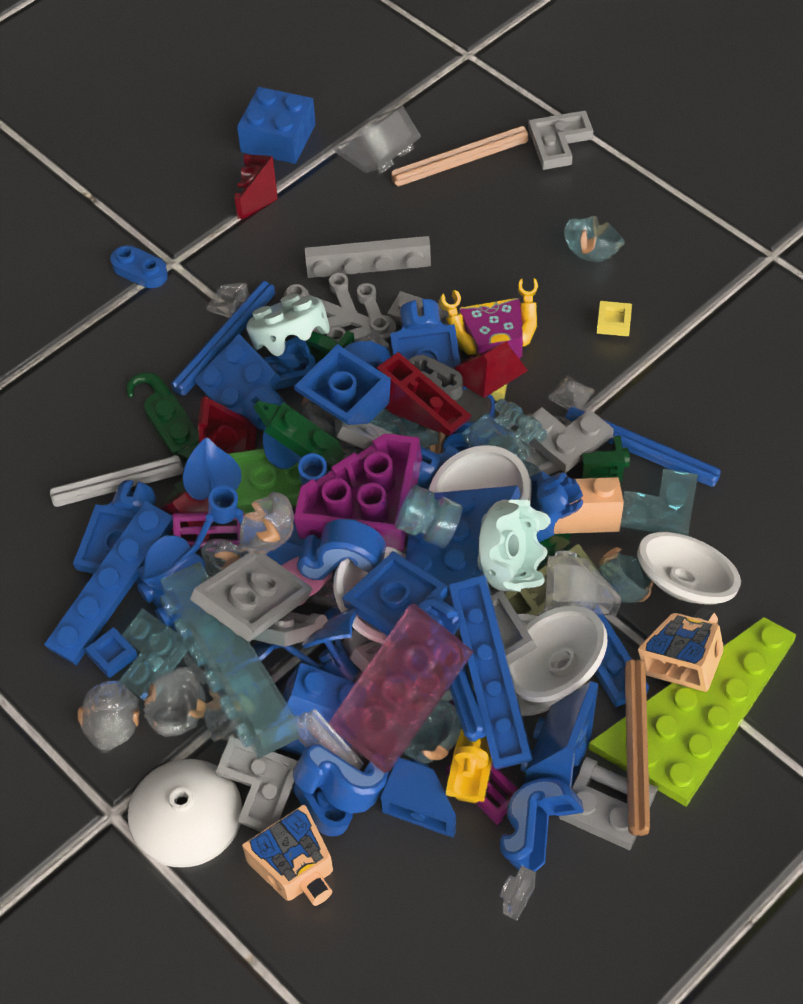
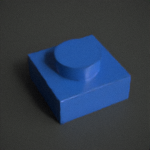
M114 627L85 648L87 656L108 678H111L138 657L136 650Z

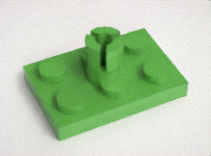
M264 449L229 454L237 462L241 470V483L236 490L238 495L237 508L244 511V514L255 511L251 505L253 501L258 502L264 511L286 507L296 509L302 486L299 478L298 462L293 467L283 470L269 462Z

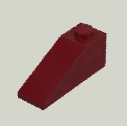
M399 352L376 368L391 378L390 403L385 407L391 414L448 436L471 419L472 415Z

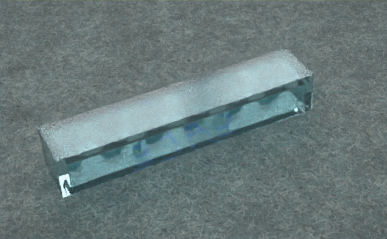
M198 562L161 579L164 594L159 596L167 615L174 614L177 618L174 621V625L182 641L189 639L192 645L189 646V651L197 667L205 666L207 671L204 672V677L212 693L219 691L223 697L219 699V702L227 719L235 718L238 726L235 727V730L244 748L251 746L259 759L300 738L295 716L251 644L190 600L194 588L210 579L202 564Z

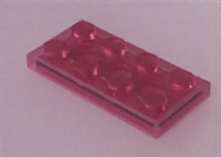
M416 604L409 605L327 725L381 771L387 773L398 761L474 651Z

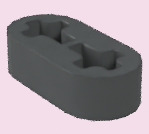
M417 355L408 360L453 400L456 401L462 396L463 379L458 371L425 355Z

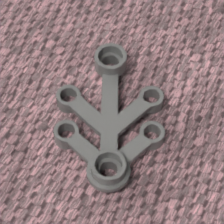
M343 273L333 274L329 278L330 290L336 295L340 306L322 300L326 315L330 316L327 318L330 327L327 336L332 339L334 337L342 338L346 332L341 327L354 325L359 327L349 330L354 333V342L367 338L380 345L390 342V333L396 332V324L391 317L381 314L376 302V288L374 285L364 283L357 288V299L361 304H364L368 314L367 317L357 313L348 292L347 276ZM299 284L289 286L284 293V297L297 293L299 297L311 296L307 289ZM316 327L313 329L314 332L320 333Z

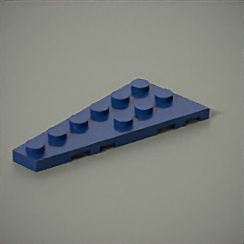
M518 485L415 494L405 559L448 586L449 596L444 601L452 607L454 605L449 584L478 577L482 573L478 567V549L481 522L484 514L498 501L518 500L521 495ZM438 632L437 636L445 640V636ZM407 636L399 643L393 640L388 669L390 680L392 682L428 681L446 645L440 648L431 647L415 636Z

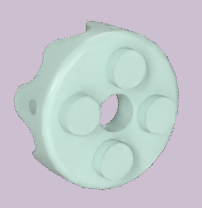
M297 293L281 298V303L271 307L264 306L252 312L253 317L247 323V332L255 350L262 348L264 345L275 356H280L284 353L286 348L285 338L288 335H296L305 341L310 338L315 327L321 334H328L330 331L322 300L313 296L299 297Z
M530 500L498 501L482 518L479 535L478 567L483 571L490 585L500 591L521 592L523 588L538 587L545 582L543 574L537 571V566L547 556V549L538 542L536 534L537 531L546 529L551 522L547 514L530 507Z

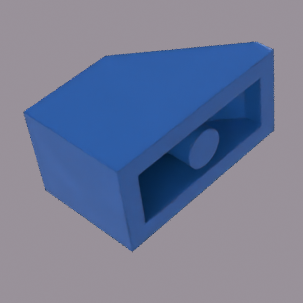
M398 757L381 795L382 813L454 838L456 833V814L434 769L429 768L427 764L420 760L410 759L408 761Z

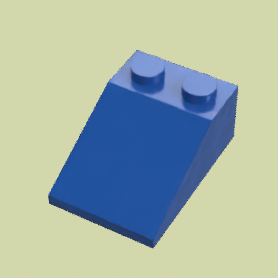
M590 681L552 704L546 719L542 717L538 719L533 735L537 742L534 750H531L533 760L524 762L521 765V771L526 772L525 783L542 777H554L561 779L572 789L592 737L598 683Z

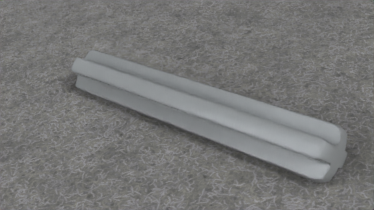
M174 455L52 487L50 489L51 500L55 507L116 492L118 485L125 480H132L133 484L131 487H135L138 481L146 484L181 475L183 473L182 463L179 456Z

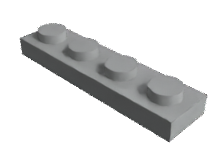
M429 236L305 248L308 278L332 276L335 273L357 274L431 266Z

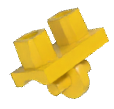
M459 729L446 788L447 796L470 803L484 802L492 766V758L486 736L472 742L464 735L463 729Z

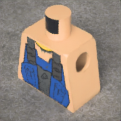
M706 608L700 609L695 617L678 613L671 614L638 649L640 660L646 664V676L707 692L723 653V642L720 626L716 624L718 622L716 614Z
M305 805L300 806L242 845L248 864L285 900L290 901L304 892L311 903L316 906L323 903L332 894V889L323 879L333 871L331 856Z

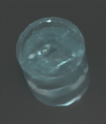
M415 484L408 492L401 506L395 528L413 536L422 533L424 541L443 549L447 546L456 530L462 513V505L445 497L435 500L433 492Z

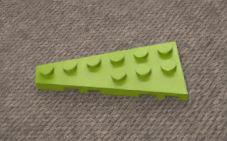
M764 617L723 646L721 659L707 692L671 683L647 701L649 784L658 787V791L687 807L794 643L795 633ZM625 716L590 741L588 749L627 772Z

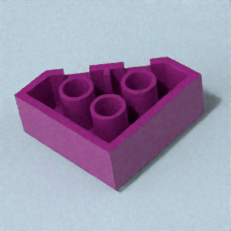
M384 433L372 441V446L358 455L354 452L331 467L332 471L319 480L315 481L312 479L301 486L294 514V522L299 538L305 539L308 535L313 534L320 539L323 528L328 522L337 519H354L375 529L384 538L388 547L404 551L422 462L420 438Z

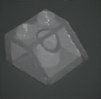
M402 106L374 117L333 149L338 155L363 172L368 173L378 170L381 173L394 164L392 160L397 155L402 157L415 148L413 143L421 135Z
M557 551L555 556H548L544 612L562 606L575 605L588 608L596 615L616 616L621 605V596L586 558H579L577 553L572 551Z

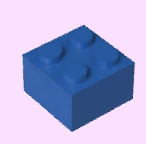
M258 87L237 125L241 152L252 155L273 156L275 160L296 164L316 125L313 98Z

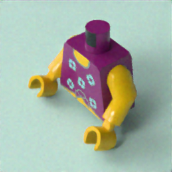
M533 278L534 289L529 292L522 288V279L519 281L518 292L523 297V303H520L519 298L462 307L459 308V313L456 308L461 301L459 292L456 290L452 291L453 305L445 301L443 293L439 299V306L448 312L449 316L446 317L448 325L455 324L458 347L466 354L473 355L476 358V355L480 352L483 353L507 341L520 359L523 347L530 344L537 327L536 302H533V296L538 288L537 280Z

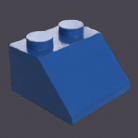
M337 344L294 386V390L347 425L368 424L390 403L391 378Z
M300 662L287 681L269 745L301 756L307 746L320 744L344 760L362 720L370 688Z

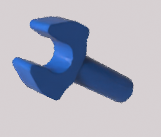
M296 336L285 341V351L282 355L277 356L281 366L297 368L299 364L293 354L300 352L303 355L310 356L311 353L306 341Z

